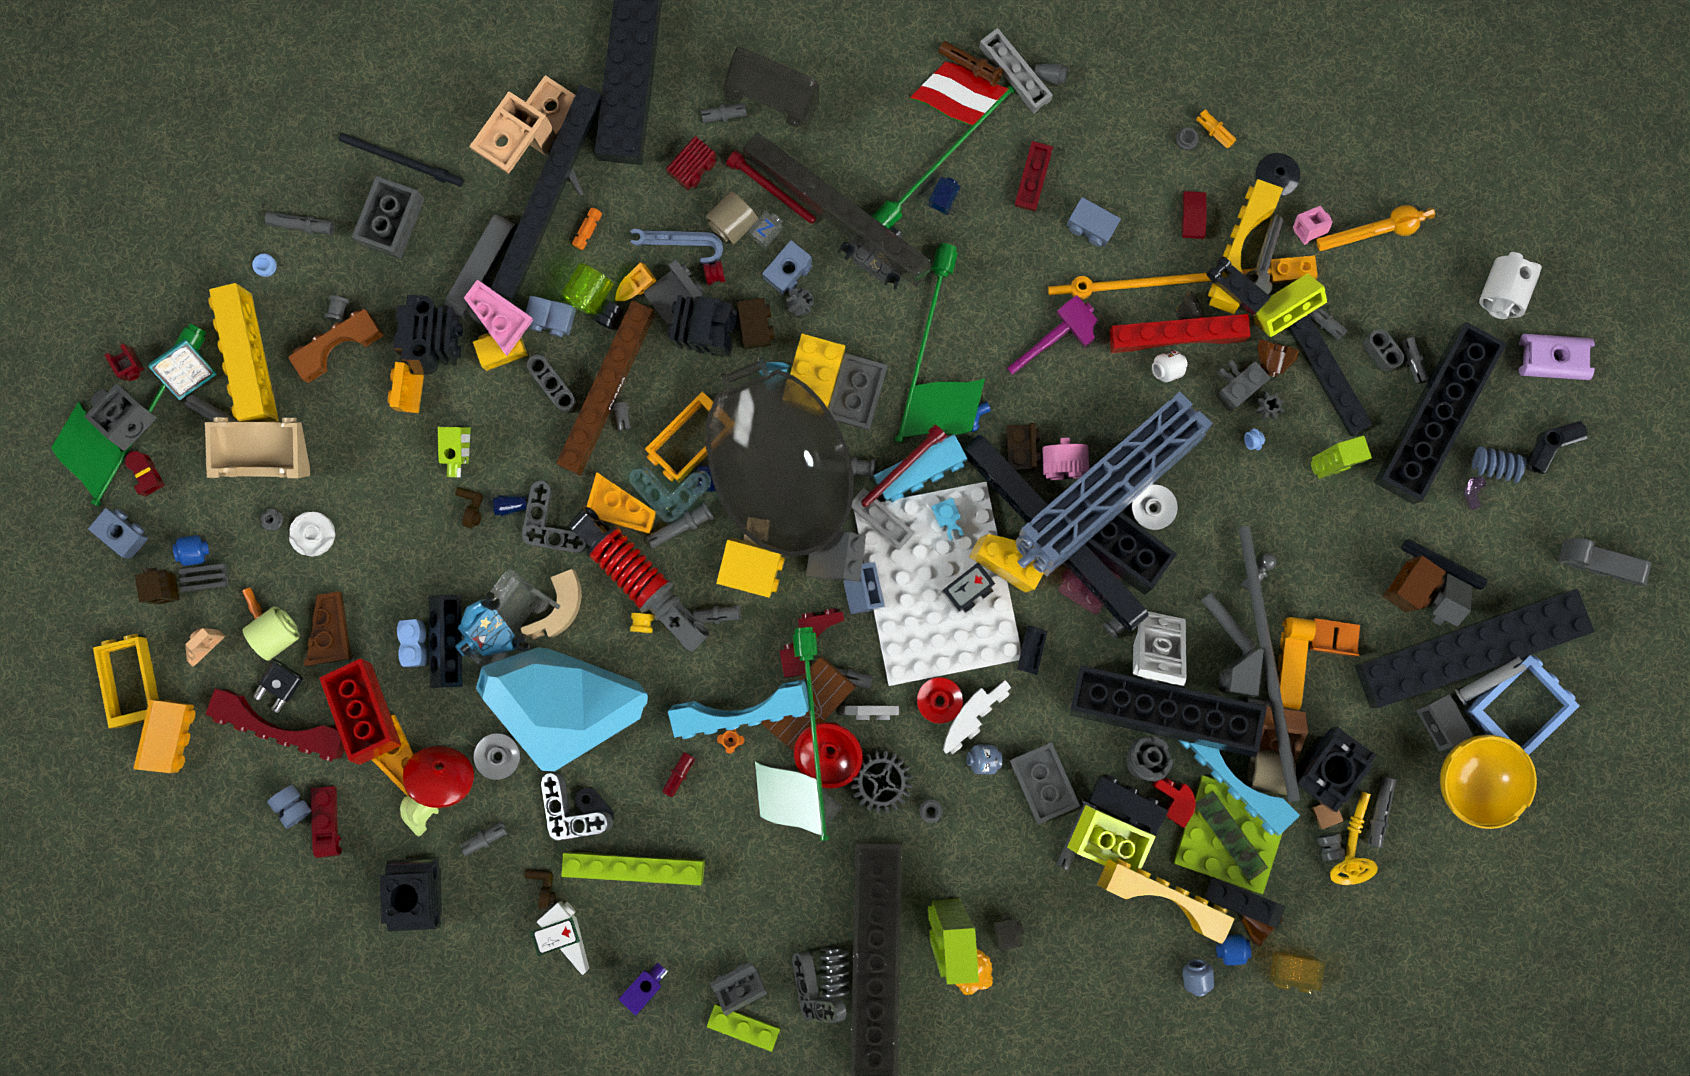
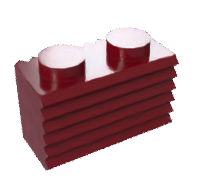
M694 136L666 168L667 174L688 191L691 187L695 188L700 183L701 175L706 170L709 172L715 166L716 154L697 136Z

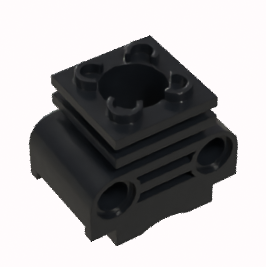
M407 295L406 305H397L396 309L398 329L394 336L393 349L401 355V362L409 364L410 374L430 375L438 369L439 358L443 365H448V358L452 365H457V358L461 357V346H458L459 337L463 335V324L459 322V316L455 314L452 307H447V314L443 307H438L437 311L433 301L428 296Z
M678 295L677 301H674L672 305L674 317L673 322L668 326L667 335L669 340L679 349H683L684 346L687 350H692L693 348L696 352L702 354L709 352L713 356L731 357L732 337L727 334L728 332H733L739 315L733 309V305L715 298L696 296L694 301L692 297L687 296L685 299L682 295Z
M1332 727L1324 736L1317 737L1296 767L1298 787L1326 808L1337 813L1342 804L1348 802L1361 780L1367 775L1373 766L1371 763L1377 755L1343 732L1341 728ZM1333 757L1338 764V772L1332 780H1329L1324 772L1325 764Z
M439 857L392 859L387 861L385 874L380 875L381 924L387 923L389 932L432 930L441 927L442 897ZM407 884L414 887L418 894L416 906L408 904L405 900L404 888Z

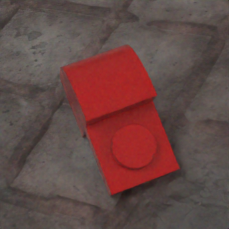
M1166 777L1163 780L1154 781L1152 786L1171 798L1165 807L1168 810L1166 817L1185 828L1196 806L1192 790L1184 783H1180L1178 788L1175 789L1176 784Z

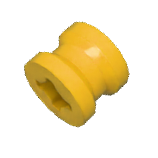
M631 613V618L633 619V625L630 626L631 632L653 633L651 621L654 620V615Z

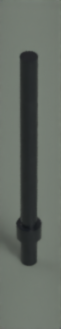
M341 133L339 136V141L433 176L435 180L442 183L449 182L459 187H462L464 183L463 178L450 174L446 169L434 168L345 133Z

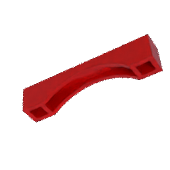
M1248 314L1115 325L1109 330L1111 353L1132 352L1176 344L1245 342L1251 336Z

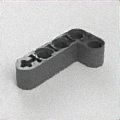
M1571 538L1563 540L1558 559L1559 564L1563 562L1572 568L1583 571L1588 569L1594 574L1605 577L1610 575L1613 576L1612 579L1638 586H1647L1651 562L1595 547V543L1588 539Z

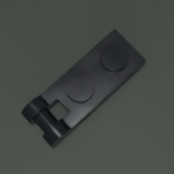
M1221 257L1217 261V266L1211 268L1206 273L1212 282L1253 316L1271 298L1236 269L1226 257ZM1223 271L1229 275L1226 279L1221 276Z

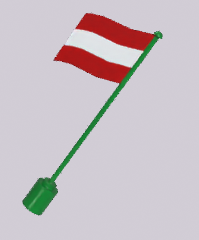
M945 62L910 97V100L927 104L947 117L972 127L898 202L886 200L868 219L869 224L874 230L884 235L902 217L900 205L1010 93H1014V87L1008 86L1006 88L998 84L993 87L989 81L981 77H975L973 72L954 63Z

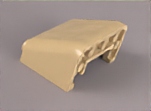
M213 417L214 422H205L207 478H219L220 476L302 478L310 476V464L302 423L297 422V418H282V422H228V417Z

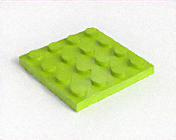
M1201 775L1195 794L1196 806L1201 807L1203 805L1206 807L1217 799L1223 809L1214 814V819L1209 822L1214 825L1217 823L1220 825L1230 818L1236 828L1223 836L1224 840L1221 841L1195 806V811L1184 828L1173 863L1263 894L1282 833L1279 836L1275 834L1270 835L1261 826L1263 822L1258 816L1253 818L1245 810L1246 804L1241 799L1235 800L1227 791L1229 787L1222 782L1220 784L1217 780ZM1211 792L1212 795L1206 799L1205 796ZM1236 830L1240 831L1236 835L1232 836V833H1234ZM1241 837H1244L1250 846L1240 852L1241 856L1237 858V861L1243 862L1245 860L1248 862L1257 855L1263 865L1250 874L1252 877L1248 879L1223 843L1226 845L1230 843L1232 845Z

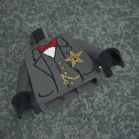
M894 227L890 228L886 236L879 231H875L873 234L868 233L851 242H844L838 250V253L841 251L847 253L845 256L846 260L852 255L853 263L884 282L885 286L888 283H893L894 290L897 289L899 281L905 272V257L902 254V247L897 244L902 233Z

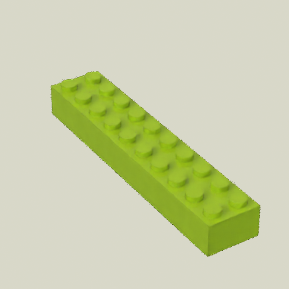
M959 898L932 900V906H928V918L932 930H929L930 944L940 976L945 977L947 985L978 983L975 927Z

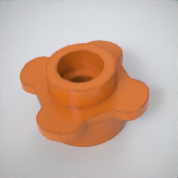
M736 729L727 730L723 735L720 734L717 737L718 743L722 744L729 754L734 753L735 748L738 745H743L745 741L744 737L736 732Z

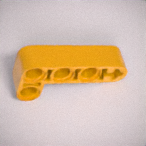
M1288 617L1284 619L1282 624L1285 627L1284 632L1281 633L1280 648H1282V655L1279 654L1278 671H1280L1278 682L1283 708L1299 710L1303 699L1308 642L1314 639L1316 622L1310 619Z

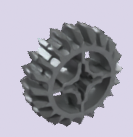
M875 751L876 758L874 759L871 758L869 753L866 754L868 762L862 761L863 767L860 769L859 775L853 777V780H858V784L851 785V789L859 788V792L854 794L855 798L863 796L859 804L863 805L868 801L867 810L869 811L873 805H876V813H880V806H884L885 813H889L888 805L891 804L893 809L897 810L898 807L895 803L897 800L902 805L905 804L904 799L901 798L902 794L906 797L910 796L909 792L904 791L905 787H913V784L906 783L907 779L913 778L912 775L904 774V772L910 769L909 766L901 768L900 765L903 764L904 759L901 758L896 763L894 760L897 754L893 753L891 759L887 758L888 751H884L883 757H879V752ZM875 763H887L879 774L867 771ZM893 766L900 774V787L889 779ZM888 771L886 782L893 787L883 786L876 793L878 782L871 778V776L875 778L879 776L881 778L880 775H884ZM863 777L874 783L871 797L864 791L862 785ZM888 789L897 793L889 800H877L880 793Z

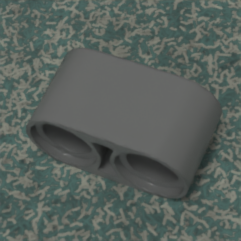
M1377 329L1365 337L1363 346L1382 371L1389 372L1403 363L1404 355L1385 330ZM1373 337L1380 340V346L1373 343ZM1387 355L1393 357L1394 364H1390L1387 361Z

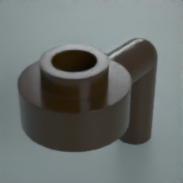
M457 487L455 496L472 500L471 505H468L464 512L462 526L473 529L475 525L478 526L481 522L482 513L479 512V507L483 500V495Z
M526 869L525 879L543 880V886L539 894V910L549 911L551 906H555L556 892H552L553 873L551 871Z

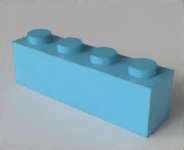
M953 435L945 439L941 444L937 443L931 446L882 493L884 500H891L893 503L903 498V493L909 490L913 493L922 489L924 482L930 479L932 483L944 477V472L950 469L952 472L963 468V463L966 462L967 457L956 436ZM901 462L875 474L874 480L878 485Z

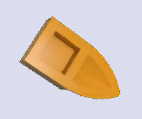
M639 263L622 280L616 292V301H627L636 295H642L647 288L657 281L644 263Z

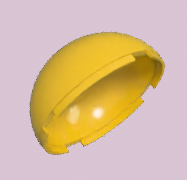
M1478 735L1460 742L1445 758L1440 773V788L1449 809L1467 824L1486 829L1504 827L1519 819L1518 817L1527 806L1531 805L1537 786L1535 767L1529 755L1512 740L1497 735Z

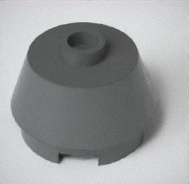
M1155 736L1136 739L1131 744L1128 752V770L1135 778L1140 780L1158 781L1167 776L1173 764V759L1171 760L1168 751L1169 746L1165 741Z

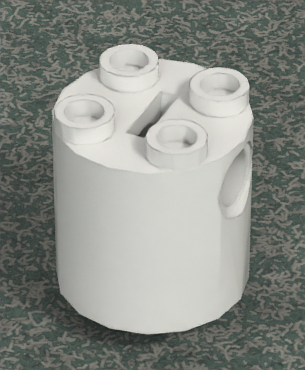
M1510 252L1509 256L1496 258L1481 294L1480 305L1498 319L1523 316L1542 266L1523 259V255L1516 252Z

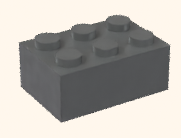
M376 176L352 239L360 246L401 260L425 198L418 190Z

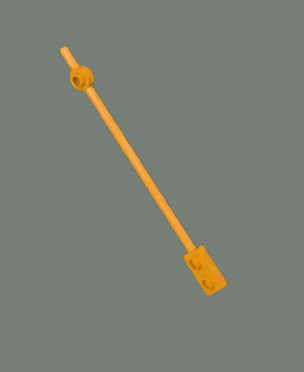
M1315 256L1271 259L1267 272L1270 275L1271 283L1294 282L1307 273L1315 279L1318 278ZM1242 269V274L1246 275V273L1254 269ZM1206 273L1094 283L1086 276H1079L1072 281L1071 285L1048 286V295L1072 294L1073 297L1078 295L1081 300H1084L1094 291L1208 282L1211 280L1207 277ZM1084 284L1086 289L1081 290L1078 285Z

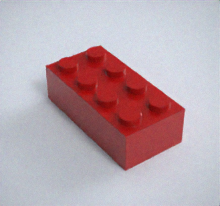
M360 658L319 678L350 762L361 765L401 746L399 736L371 663Z

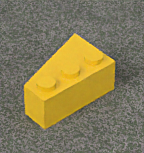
M992 534L980 537L969 558L977 563L979 562L982 566L1025 593L1035 590L1043 573L1038 572L1034 568L1033 562L1035 560L1030 562L1025 568L1018 564V560L1023 555L1018 551L1015 540Z

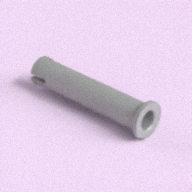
M1518 656L1516 659L1460 690L1456 688L1455 691L1462 703L1467 705V701L1527 670L1525 664L1514 668V666L1523 662Z

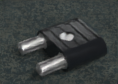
M273 659L258 681L259 687L254 693L253 698L260 700L265 691L268 690L278 697L272 707V711L278 713L284 703L290 701L302 682L303 677L282 662Z

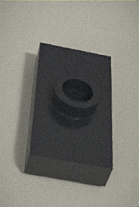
M1027 625L1017 670L1034 675L1038 674L1047 630Z

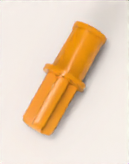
M1206 109L1200 113L1201 117L1198 116L1196 118V121L1210 132L1209 135L1214 136L1226 148L1231 147L1235 143L1236 138L1222 126L1223 122H1218Z

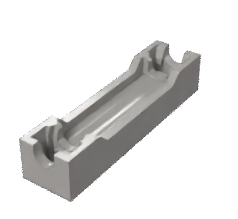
M998 28L980 41L979 48L997 68H1003V76L1014 87L1033 114L1039 111L1044 104H1048L1051 101L1052 93ZM998 39L999 42L994 46H988L992 40ZM1043 94L1044 97L1040 99L1038 102L1035 103L1033 101L1039 95Z

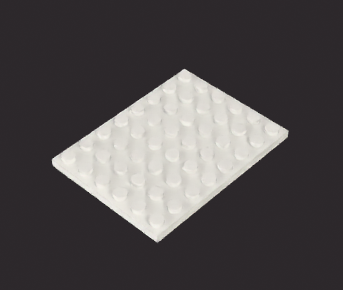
M987 482L905 497L893 503L891 500L881 502L915 532L900 550L854 511L858 534L866 536L863 555L864 563L875 562L885 607L874 610L889 686L1019 660L1021 646L1006 580L982 566L996 583L991 587L994 591L984 599L979 596L973 601L976 605L966 613L963 610L957 613L941 592L977 563L969 558V555L980 537L986 534L998 536ZM953 498L961 517L960 520L956 521V525L961 527L964 535L960 537L957 530H952L951 536L953 540L949 541L947 527H939L931 506Z

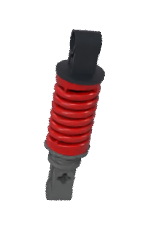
M584 506L570 521V528L590 546L586 555L595 563H599V567L605 570L607 576H611L613 582H617L619 588H623V592L629 595L630 600L636 603V606L642 613L650 610L654 614V618L657 621L660 620L676 636L680 643L691 652L695 651L709 636L707 628L679 602L681 599L678 596H674L670 590L674 584L664 579V574L658 573L657 567L651 568L652 562L646 561L644 554L640 555L641 551L639 548L633 550L634 543H627L628 537L621 533V528L618 525L610 529L599 518L597 513L587 506Z

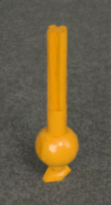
M1401 205L1392 211L1388 219L1316 239L1319 252L1391 231L1400 236H1409L1419 229L1420 222L1425 221L1426 218L1433 219L1435 211L1432 207L1424 212L1423 210L1417 211L1415 207L1410 205Z

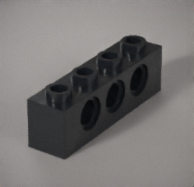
M436 595L429 597L430 688L463 687L462 654L455 647L462 641V633L458 629L462 621L461 595Z

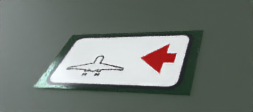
M572 917L530 932L538 956L580 942Z

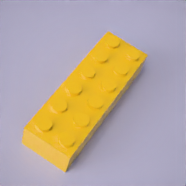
M237 283L209 289L211 297L208 298V301L215 314L213 325L219 333L218 348L223 354L225 361L222 363L224 373L228 375L229 384H227V390L233 399V416L240 422L279 421L252 294Z

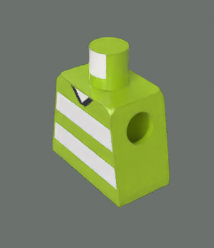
M438 427L439 463L447 464V477H461V464L469 463L471 427Z

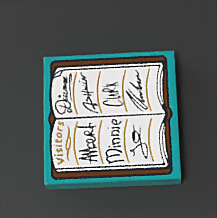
M184 339L148 364L154 374L179 400L217 375L216 371L187 339Z

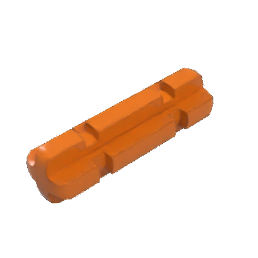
M591 208L587 214L589 216L588 219H584L577 232L579 234L578 237L575 236L572 242L574 247L580 250L585 248L586 240L590 239L597 226L596 221L599 222L602 216V212L598 209Z

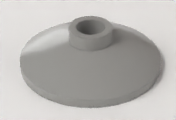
M490 734L480 740L475 748V766L486 778L493 780L504 779L510 776L519 765L520 751L518 745L511 737L505 734ZM497 752L502 753V759L500 761H497L495 759V754Z

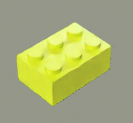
M1085 805L1067 848L1104 866L1108 859L1116 863L1118 859H1121L1131 864L1130 869L1136 872L1138 868L1142 869L1156 836Z

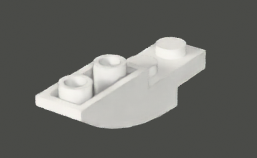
M1003 681L988 694L980 688L965 703L951 724L945 738L943 751L946 754L949 751L954 754L963 746L961 741L966 737L972 739L980 732L978 727L982 724L976 717L978 715L984 717L992 710L990 707L992 703L996 700L1000 703L1010 695L1008 690L1011 687L1006 681Z

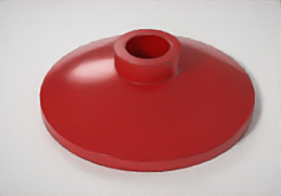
M941 677L933 678L924 683L920 688L917 696V705L920 713L927 720L939 724L947 723L956 718L960 713L963 705V696L961 690L953 681ZM942 696L945 700L944 704H936V698Z

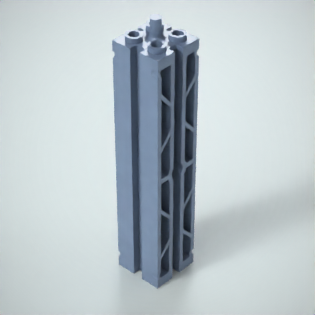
M1181 392L1177 393L1171 401L1169 400L1036 515L1030 523L1021 528L1020 536L1015 542L1018 551L1023 555L1018 560V564L1025 568L1030 562L1035 560L1033 562L1034 568L1046 576L1050 575L1056 567H1059L1100 529L1116 517L1117 514L1191 451L1194 446L1199 444L1213 423L1200 411L1196 412L1192 408L1193 404Z

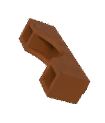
M366 309L357 310L346 321L334 324L327 333L315 336L308 345L296 348L288 358L301 379L310 383L328 371V355L339 343L354 341L367 347L383 337L384 334L370 312Z

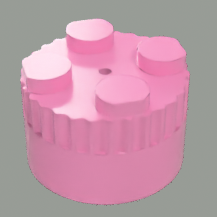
M1060 438L1061 444L1043 447V472L1046 475V479L1065 480L1067 475L1073 477V479H1079L1089 470L1088 445L1070 444V438Z

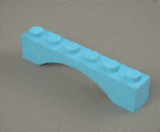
M805 679L782 683L778 690L765 701L753 707L733 711L717 710L696 701L675 704L668 710L674 738L682 736V739L694 737L695 733L704 732L705 735L712 734L721 728L733 730L738 728L739 725L747 723L748 726H754L767 719L775 722L782 720L783 716L792 715V717L803 716L809 710L808 691Z
M1178 740L1185 749L1190 747L1196 753L1194 758L1202 766L1207 765L1212 770L1211 775L1220 784L1224 782L1229 787L1227 791L1235 800L1241 799L1246 804L1244 808L1253 818L1258 816L1263 822L1261 826L1270 835L1275 834L1279 836L1300 816L1283 798L1259 793L1242 783L1226 766L1219 749Z

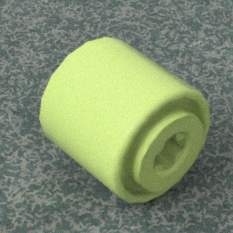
M274 606L243 628V634L250 646L267 661H270L299 639L298 628L292 618L285 611Z

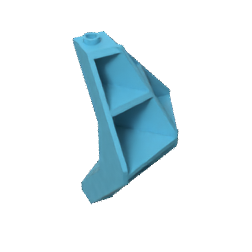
M540 647L482 666L476 690L481 698L543 771L558 770L639 720L643 707L646 706L648 700L647 692L634 680L563 653Z

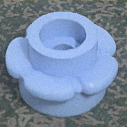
M1254 428L1250 432L1245 433L1244 441L1249 450L1256 449L1258 451L1262 448L1265 438L1262 432Z

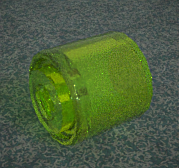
M580 262L561 291V295L567 303L579 311L595 315L614 286V283L599 271Z

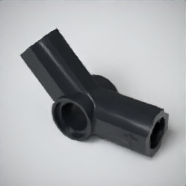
M1578 421L1540 433L1526 462L1527 468L1535 473L1545 474L1559 447L1587 439L1588 431L1582 421ZM1548 435L1552 437L1553 445L1548 442Z

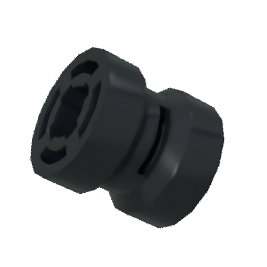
M604 300L601 305L602 313H596L594 320L600 325L614 330L616 326L614 319L617 320L618 317H621L624 310L616 304Z

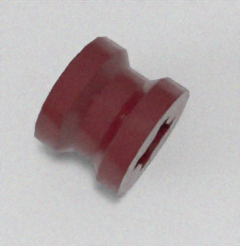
M721 260L711 265L709 263L703 264L708 286L718 281L720 283L726 282Z

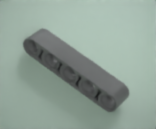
M498 214L492 217L447 295L443 306L444 309L447 310V307H452L455 314L463 319L468 317L469 314L467 312L470 309V305L464 297L477 280L486 285L490 278L491 270L494 271L501 259L502 251L505 252L512 240L511 235L513 232H516L517 224Z

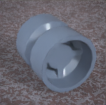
M294 785L284 788L267 802L274 813H280L279 820L286 829L294 826L311 813V809L306 802L299 800L301 795Z

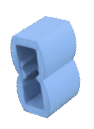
M417 619L399 621L397 636L401 643L398 653L401 665L403 667L426 666L428 652L424 644L426 627L423 621Z

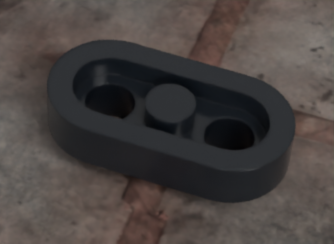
M583 788L576 794V805L583 814L605 811L611 815L614 821L613 810L593 788ZM585 795H588L591 799L589 804L583 802ZM597 820L593 821L592 824L594 826L603 825L604 821Z

